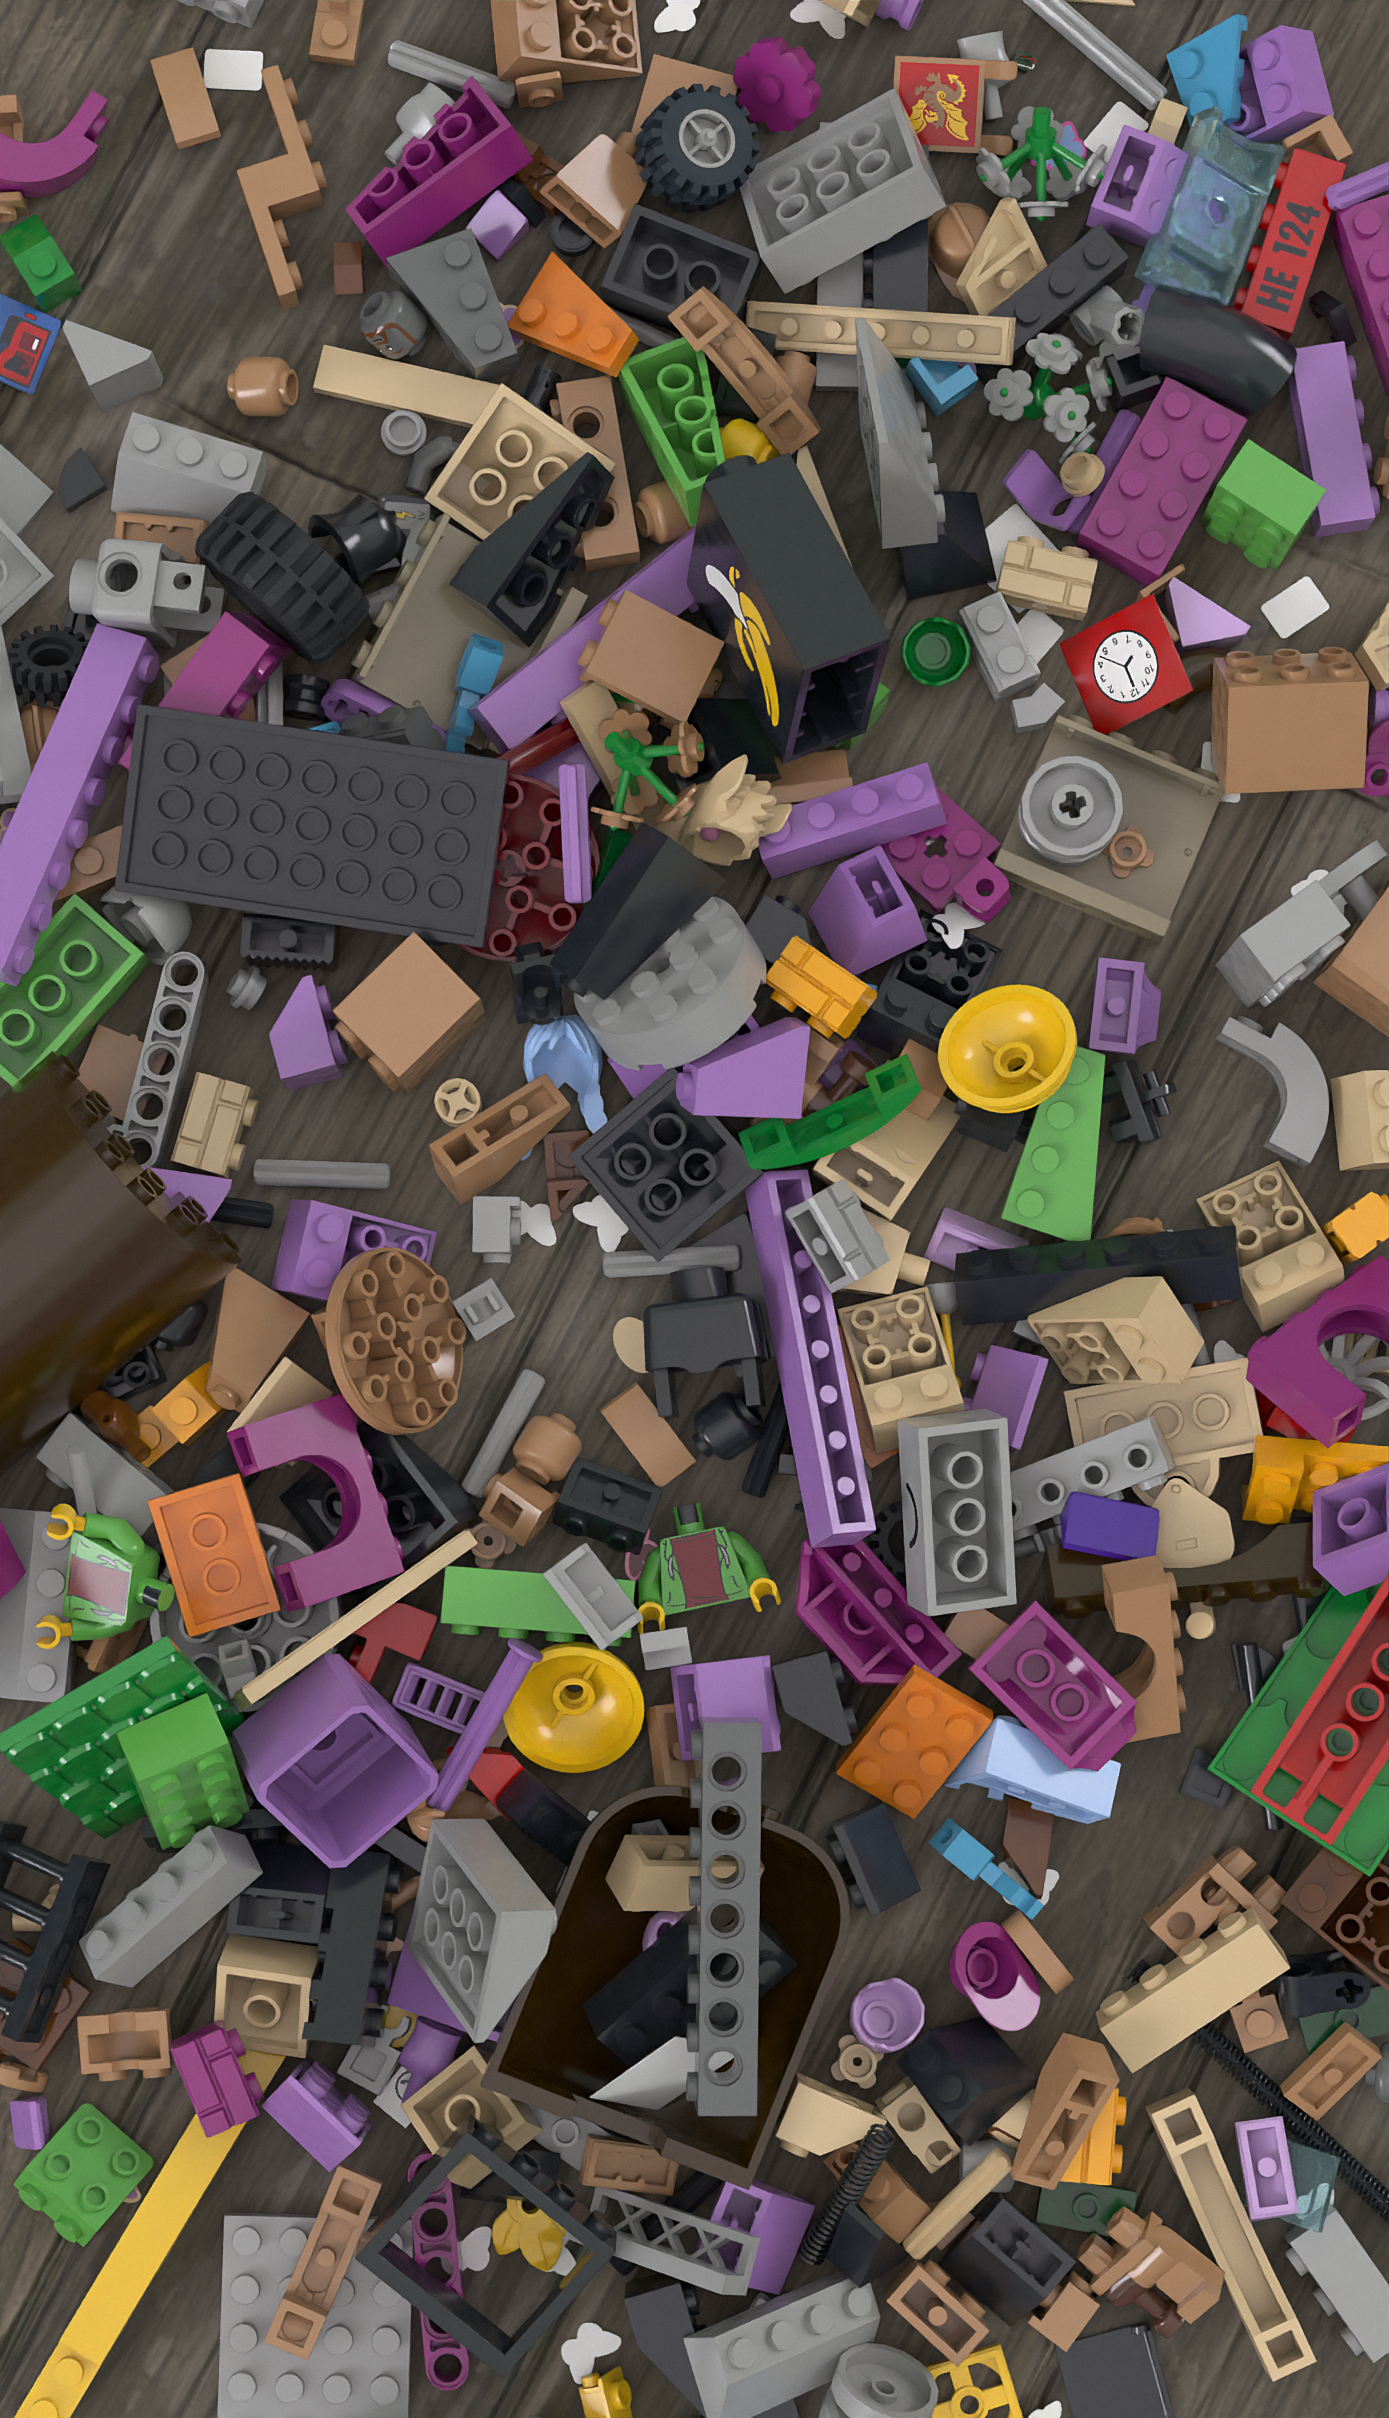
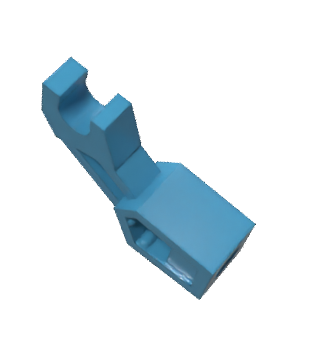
M475 633L471 634L457 668L454 690L458 691L446 730L444 741L446 743V750L465 752V741L467 736L471 737L475 721L467 710L476 704L479 698L482 699L491 691L504 658L502 642Z
M950 1818L944 1822L928 1842L973 1881H976L980 1876L1031 1920L1034 1919L1044 1906L991 1861L995 1858V1855Z

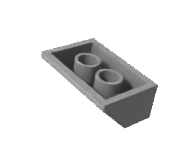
M132 412L118 453L111 512L199 519L207 521L209 526L237 495L249 491L260 495L269 466L263 451Z

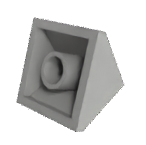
M65 320L63 325L64 333L102 413L161 387L164 377L151 350Z

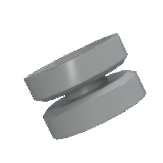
M1081 756L1058 757L1041 765L1028 780L1017 809L1018 832L1026 848L1041 861L1058 867L1081 866L1096 859L1112 841L1123 814L1122 793L1114 776L1098 762ZM1065 807L1072 808L1076 812V818H1070L1069 812L1062 814L1061 810Z
M863 2343L850 2347L840 2356L833 2374L832 2384L827 2389L821 2404L818 2418H931L937 2405L939 2390L933 2375L920 2361L906 2352L885 2344Z

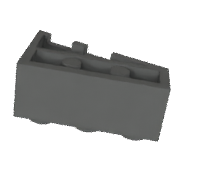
M472 228L386 258L390 277L398 287L402 288L410 300L426 314L427 321L473 379L487 382L520 370L517 349Z

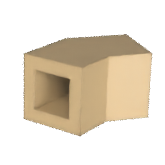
M1161 98L1148 134L1164 139L1174 145L1188 107Z

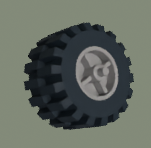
M692 84L687 90L684 86L676 89L651 112L640 126L643 130L637 135L635 145L641 149L635 154L636 165H643L644 170L639 175L643 183L650 180L654 186L650 192L656 198L661 194L667 198L665 205L673 209L679 203L682 204L683 212L691 213L698 207L701 212L711 210L716 204L719 206L749 179L748 175L754 171L758 162L753 157L759 153L760 142L752 140L758 133L755 123L748 124L746 120L750 112L745 106L739 109L734 104L738 98L730 92L725 97L720 95V87L711 85L704 91L702 84Z

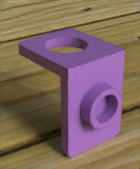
M1027 449L1002 481L1004 487L1033 521L1061 531L1068 529L1091 499L1089 494L1083 497L1071 496L1039 455L1031 449ZM1069 498L1073 499L1071 507L1065 513L1053 516V511L1060 502Z

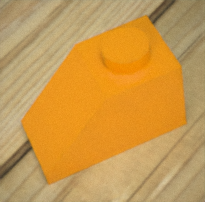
M209 1361L187 1376L151 1409L166 1428L185 1446H190L228 1411V1409L218 1405L212 1396L205 1392Z

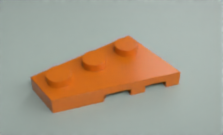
M553 252L549 255L507 324L513 336L613 377L618 376L640 340L634 331Z

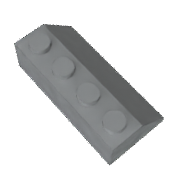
M834 2272L684 2337V2343L706 2417L751 2418L832 2381L840 2356L852 2346L863 2343L874 2344L881 2317L871 2284L868 2283L859 2288L844 2273Z

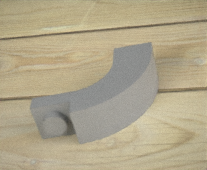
M1239 1016L1237 1020L1229 1017L1223 1023L1215 1039L1262 1064L1271 1073L1279 1089V1114L1262 1147L1302 1168L1306 1167L1311 1163L1323 1139L1329 1115L1328 1087L1316 1056L1296 1033L1280 1022L1272 1029L1269 1037L1261 1034L1264 1028L1255 1021L1243 1016Z

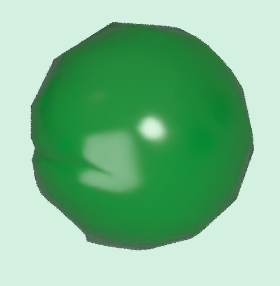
M927 617L925 620H920L913 624L904 636L901 659L908 674L916 681L927 686L941 687L958 680L969 666L971 646L967 634L957 623L941 617Z

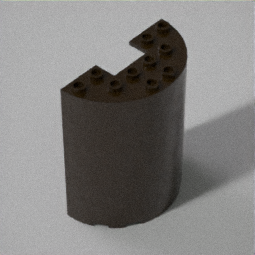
M53 1051L0 1098V1476L60 1424L69 1413L77 1409L85 1398L104 1385L242 1262L241 1258L237 1255L240 1251L236 1243L225 1232L220 1231L217 1233L205 1220L208 1217L207 1212L192 1196L185 1198L179 1191L170 1199L164 1192L167 1188L163 1180L150 1168L144 1170L132 1157L134 1150L129 1142L119 1133L114 1132L111 1134L107 1128L116 1122L109 1114L112 1111L110 1104L99 1092L95 1090L89 1092L78 1079L80 1073L77 1067L66 1056L62 1054L57 1056Z

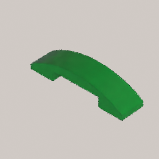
M908 1054L866 1072L865 1076L869 1087L789 1125L786 1124L783 1118H769L739 1132L744 1153L751 1169L781 1168L822 1158L853 1145L890 1122L922 1090Z

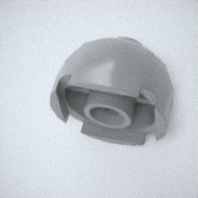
M115 885L101 897L100 901L108 902L102 908L103 915L108 923L132 944L136 940L146 948L148 952L145 956L151 963L160 966L165 965L167 959L173 954L178 953L187 942L192 927V916L186 901L115 891Z

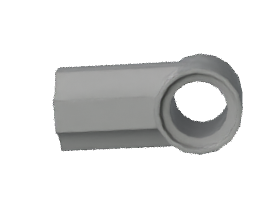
M1103 286L1069 314V318L1076 332L1091 346H1095L1101 340H1106L1117 345L1125 344L1134 347L1141 341L1145 315L1141 308L1124 303L1111 287Z

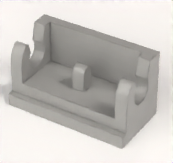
M587 1543L579 1546L543 1574L601 1651L644 1619Z

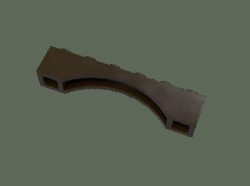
M1313 1522L1278 1525L1263 1541L1251 1549L1217 1564L1195 1568L1163 1567L1165 1573H1173L1177 1587L1178 1599L1171 1601V1610L1178 1609L1186 1603L1203 1602L1205 1606L1213 1607L1224 1605L1230 1602L1231 1599L1249 1598L1252 1602H1266L1276 1598L1277 1595L1295 1594L1298 1598H1312L1327 1591L1330 1585L1313 1567ZM1062 1544L1047 1545L1042 1560V1569L1050 1615L1063 1614L1065 1618L1078 1619L1088 1616L1091 1612L1107 1611L1104 1599L1102 1565L1122 1562L1124 1560L1062 1548Z

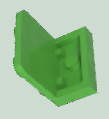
M86 2103L78 2108L23 2170L13 2185L19 2190V2196L26 2205L36 2211L42 2210L55 2222L54 2227L62 2237L73 2243L77 2241L82 2247H85L107 2219L151 2170L153 2160L151 2156L92 2104Z

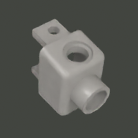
M110 538L102 542L98 560L78 558L75 561L70 577L69 602L73 613L93 615L102 625L146 637L153 646L174 648L178 632L208 635L225 612L227 591L224 588L206 587L209 570L206 565L186 563V559L182 554L170 550L164 543ZM186 576L191 577V585L186 584ZM204 599H209L211 606L208 611L202 613Z

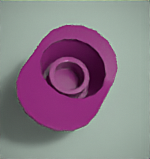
M978 1922L969 1926L959 1937L958 1942L952 1946L953 1952L949 1960V1974L953 1985L961 1994L970 1998L980 2015L990 2025L1002 2031H1017L1028 2026L1036 2017L1040 2005V1990L1034 1973L1017 1949L1013 1939L1003 1927L994 1922Z

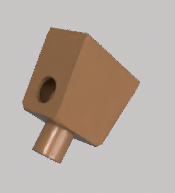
M622 132L615 142L607 135L600 134L539 190L544 197L603 248H606L623 234L634 205L638 204L648 182L643 183L639 175L644 168L640 164H636L635 154L641 148L635 145L636 136L630 132Z

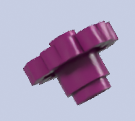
M782 37L762 38L751 46L750 51L738 57L736 61L733 81L742 89L738 97L739 105L741 107L745 106L750 112L748 117L753 122L758 123L765 120L768 129L772 132L792 131L800 126L805 118L816 112L818 100L821 96V88L814 81L816 74L814 62L808 57L802 47L796 46L789 49L786 40Z

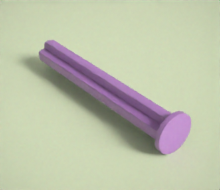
M517 1638L509 1639L508 1646L511 1648L440 1771L437 1790L427 1797L426 1803L432 1808L445 1812L451 1808L534 1662H541L543 1655L532 1645Z

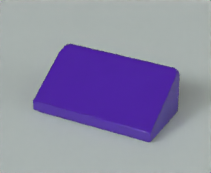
M1071 1492L1060 1514L1062 1548L1124 1561L1156 1555L1160 1522L1158 1509L1079 1492Z

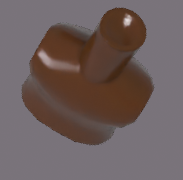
M102 1390L94 1391L83 1400L80 1407L82 1415L97 1428L105 1440L122 1450H126L137 1462H143L150 1456L151 1448L140 1438L139 1421L136 1412L130 1405Z

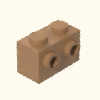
M913 2258L883 2291L886 2302L958 2367L988 2334L989 2328L986 2321L982 2318L987 2311L966 2291L959 2297L946 2284L951 2279L950 2276L932 2259H929L924 2264L920 2260Z

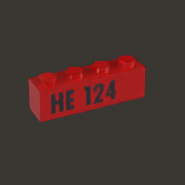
M1294 148L1289 163L1280 160L1272 183V187L1279 189L1275 205L1266 203L1258 229L1266 231L1261 247L1253 244L1244 270L1252 273L1248 289L1239 286L1233 304L1234 308L1259 320L1287 341H1289L1332 211L1328 206L1325 192L1328 187L1341 182L1347 165Z

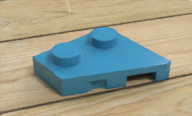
M1233 15L1166 55L1182 104L1188 107L1186 116L1194 138L1205 139L1240 119L1242 96L1240 95L1239 86L1243 79L1245 62L1244 59L1239 58L1241 31H1247L1248 26L1247 18L1244 15Z

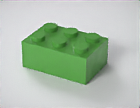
M1248 439L1217 484L1200 522L1206 525V532L1217 541L1228 544L1230 541L1244 550L1243 555L1252 564L1266 569L1268 566L1276 571L1306 527L1326 489Z

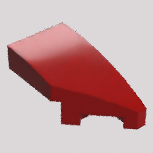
M450 1746L445 1750L448 1756H450L455 1746ZM486 1747L468 1778L509 1822L510 1820L496 1806V1800L524 1768L510 1752H502L498 1747Z

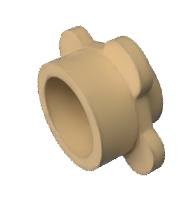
M848 2034L843 2036L838 2042L840 2048L838 2060L831 2066L833 2077L838 2081L848 2079L852 2082H857L864 2089L872 2087L876 2082L874 2073L877 2062L882 2060L884 2053H877L859 2043L854 2035ZM860 2057L862 2059L861 2065L855 2066L853 2059Z

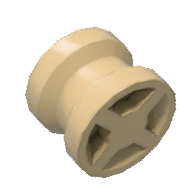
M450 1079L443 1083L436 1092L434 1100L436 1111L442 1121L450 1127L457 1128L481 1113V1096L476 1087L465 1079Z

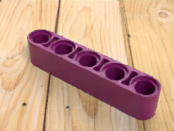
M424 2148L415 2155L408 2169V2183L418 2173V2165L433 2156L429 2148ZM446 2176L411 2216L415 2261L428 2270L427 2262L431 2258L437 2256L446 2258L451 2263L453 2271L447 2278L439 2280L466 2301L455 2183L450 2182ZM431 2208L440 2209L446 2214L448 2225L443 2230L432 2231L423 2223V2213ZM420 2311L428 2380L440 2390L451 2391L457 2389L465 2382L471 2366V2352ZM446 2353L453 2354L460 2360L462 2369L457 2374L445 2375L437 2368L436 2359Z

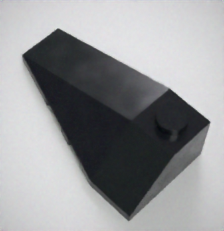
M587 452L477 545L467 560L461 565L449 585L470 605L530 648L560 603L562 596L556 593L566 569L574 571L579 560V556L574 554L582 533L593 528L615 477L594 455Z

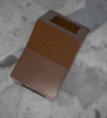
M361 241L333 243L335 295L365 293L364 257Z

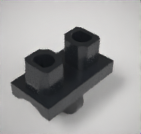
M542 942L515 947L516 963H511L510 967L514 1010L518 1025L528 1021L537 1025H547L554 1022L560 1015H563L560 971L549 964L555 954L545 956Z
M1122 1060L1112 1064L1114 1070L1106 1073L1103 1078L1102 1103L1107 1104L1124 1097L1129 1110V1114L1109 1121L1115 1142L1123 1144L1140 1140V1143H1149L1163 1138L1151 1102H1153L1158 1118L1171 1114L1165 1097L1177 1092L1175 1084L1169 1083L1161 1086L1156 1070L1143 1074L1148 1091H1146L1135 1060L1128 1062L1127 1060Z

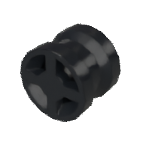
M285 675L284 687L287 689L286 699L283 700V715L305 721H323L325 719V710L321 706V701L330 688V683L325 679L310 675Z

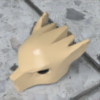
M744 754L728 763L710 781L697 785L698 789L690 797L695 803L689 810L688 816L682 817L676 822L670 820L656 828L658 831L671 837L699 860L730 866L733 860L749 859L752 851L759 846L760 837L779 832L792 812L791 803L775 805L777 799L774 796L766 795L771 788V784L768 781H755V775L745 774L748 758ZM702 828L718 829L719 836L714 841H706L700 837V831Z

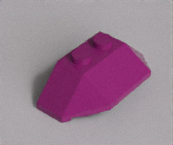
M809 1537L802 1543L795 1613L834 1658L838 1657L841 1666L857 1684L898 1685L914 1664L933 1676L938 1677L962 1655L929 1616L908 1605L905 1588L862 1540L852 1545L811 1548Z

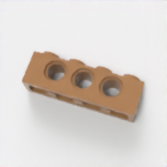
M606 375L557 383L558 399L549 400L552 418L574 434L577 426L582 423L596 425L599 431L594 437L581 439L616 463L610 472L615 478L601 510L610 512L614 518L607 526L597 527L594 525L589 531L583 532L574 554L579 556V558L585 559L587 572L640 563V550L611 376Z

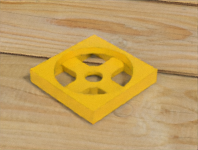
M1000 2342L973 2350L958 2367L948 2358L924 2365L933 2375L934 2380L938 2375L950 2372L955 2389L951 2400L936 2405L931 2418H985L988 2410L1005 2404L1010 2406L1007 2418H1023ZM981 2363L990 2367L1000 2375L1002 2384L983 2390L973 2386L968 2366ZM968 2395L974 2396L979 2403L978 2409L972 2414L964 2413L960 2408L962 2398Z

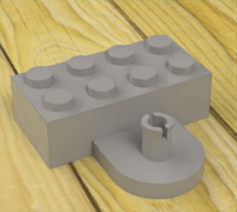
M1377 840L1357 852L1319 881H1313L1242 933L1216 963L1217 969L1248 1009L1257 1002H1260L1264 1008L1283 995L1296 980L1300 979L1302 981L1320 968L1345 943L1341 935L1351 925L1332 899L1341 894L1359 917V921H1364L1379 900V897L1363 876L1388 857L1387 852Z

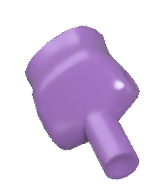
M420 2015L417 2017L414 2030L406 2042L398 2061L401 2066L411 2073L401 2100L402 2103L454 2062L458 2043L463 2036L462 2030Z

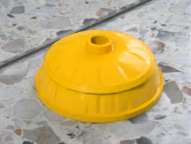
M1007 985L990 989L965 1003L946 1025L938 1048L941 1074L952 1092L973 1106L996 1113H1013L1027 1110L1052 1096L1068 1076L1077 1046L1076 1027L1066 1006L1056 996L1046 990L1029 985ZM1023 1066L1021 1069L1013 1071L1016 1067Z
M563 1642L540 1650L543 1655L541 1662H534L503 1715L505 1728L511 1741L531 1761L547 1769L559 1772H588L600 1769L616 1761L633 1745L643 1724L644 1698L634 1673L618 1657L605 1649L601 1651L598 1646L589 1643ZM575 1684L581 1686L582 1689L578 1692H570L566 1689V1686Z

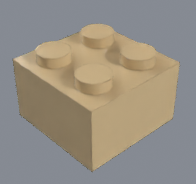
M476 2046L471 2047L400 2105L433 2155L469 2114L479 2122L486 2124L490 2129L495 2126L502 2133L503 2141L515 2151L521 2149L544 2130L527 2104L480 2085L492 2053ZM468 2151L447 2177L450 2182L471 2189L489 2175L492 2170Z

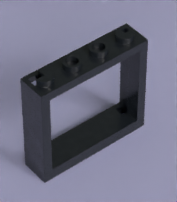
M469 2114L359 2238L355 2259L504 2378L615 2254L617 2232L604 2221L603 2213L597 2210L591 2212L578 2202V2196L566 2183L560 2180L554 2182L542 2173L541 2166L529 2153L523 2150L515 2151L503 2141L502 2133L495 2126L490 2129L486 2124L479 2122ZM468 2151L589 2248L588 2252L512 2337L508 2336L390 2241Z

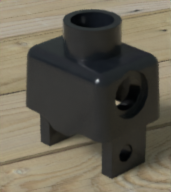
M700 1267L671 1272L669 1276L672 1301L650 1304L643 1312L645 1371L654 1374L658 1416L663 1419L679 1418L674 1373L686 1371L692 1374L715 1371L718 1367L742 1365L746 1406L752 1409L766 1407L761 1362L769 1361L758 1303L744 1293L727 1294L724 1267Z

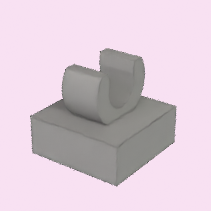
M492 1278L452 1302L476 1342L516 1319Z

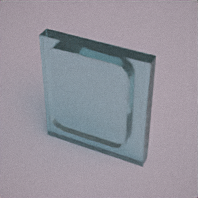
M1286 2139L1299 2213L1276 2218L1317 2233H1322L1340 2157ZM1245 2200V2204H1244L1245 2207H1248V2206H1247V2200Z

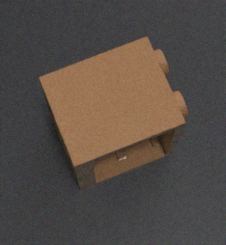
M1324 647L1319 649V653L1301 654L1298 650L1278 649L1273 651V655L1254 656L1253 653L1248 651H1232L1227 653L1226 657L1213 658L1210 763L1225 794L1364 788L1369 680L1351 652H1347L1346 649L1340 647Z
M415 932L396 948L333 1010L339 1021L334 1028L339 1032L343 1042L361 1060L367 1055L370 1056L367 1061L370 1063L371 1068L390 1090L395 1092L401 1087L408 1095L487 1019L481 999Z

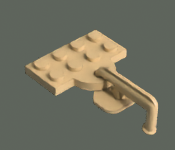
M1248 1357L1190 1368L1182 1383L1101 1384L1064 1391L1074 1447L1155 1415L1176 1468L1165 1473L1168 1482L1142 1492L1138 1483L1131 1487L1133 1492L1147 1506L1159 1510L1160 1522L1156 1555H1158L1164 1568H1195L1217 1564L1230 1559L1234 1553L1235 1541L1229 1513L1209 1497L1214 1493L1220 1479L1221 1458L1254 1452L1256 1435L1264 1436L1256 1390L1246 1380ZM1174 1476H1181V1477H1184V1478L1190 1483V1485H1189L1185 1480H1183V1479H1181V1478H1173V1479H1171V1480H1169V1479L1172 1478V1477H1174ZM1203 1602L1190 1603L1192 1614L1186 1621L1188 1634L1195 1639H1205L1211 1636L1216 1630L1213 1607L1205 1606Z

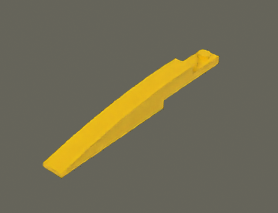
M245 2049L246 2055L239 2057L245 2075L254 2071L264 2094L286 2055ZM195 2114L14 2418H70L247 2121L206 2138L198 2116Z

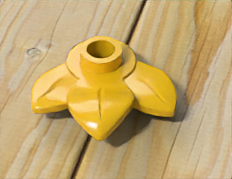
M507 2199V2208L495 2219L492 2228L493 2243L498 2255L508 2254L520 2248L523 2256L531 2265L543 2271H550L560 2257L563 2245L562 2237H565L566 2230L538 2207L533 2210H527L522 2207V2201Z

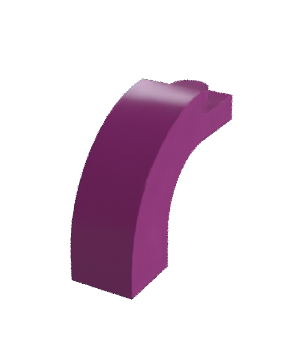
M92 90L68 126L59 135L45 142H19L0 132V193L22 192L24 198L42 197L59 192L80 180L96 162L99 146L95 143L101 137L109 122L105 118L108 100Z

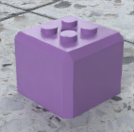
M340 1654L322 1655L232 1733L231 1748L257 1800L329 1868L347 1867L437 1790L439 1774L409 1722Z

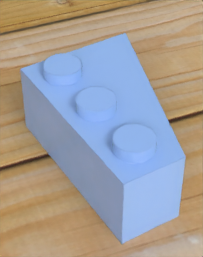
M999 1715L996 1716V1719H993V1722L945 1780L944 1786L959 1789L960 1785L964 1783L989 1788L988 1798L1002 1801L1003 1795L1006 1793L1031 1802L1032 1809L1089 1824L1110 1818L1121 1763L1109 1760L1098 1772L1084 1768L1069 1770L1029 1729L1023 1728L1024 1724L1019 1719Z

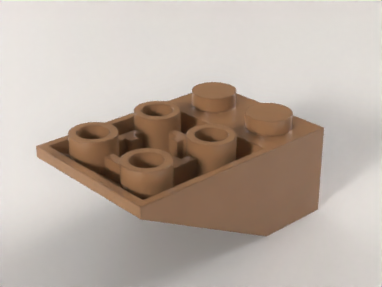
M491 0L498 80L516 82L515 80L520 77L559 71L562 83L635 77L643 73L635 0Z

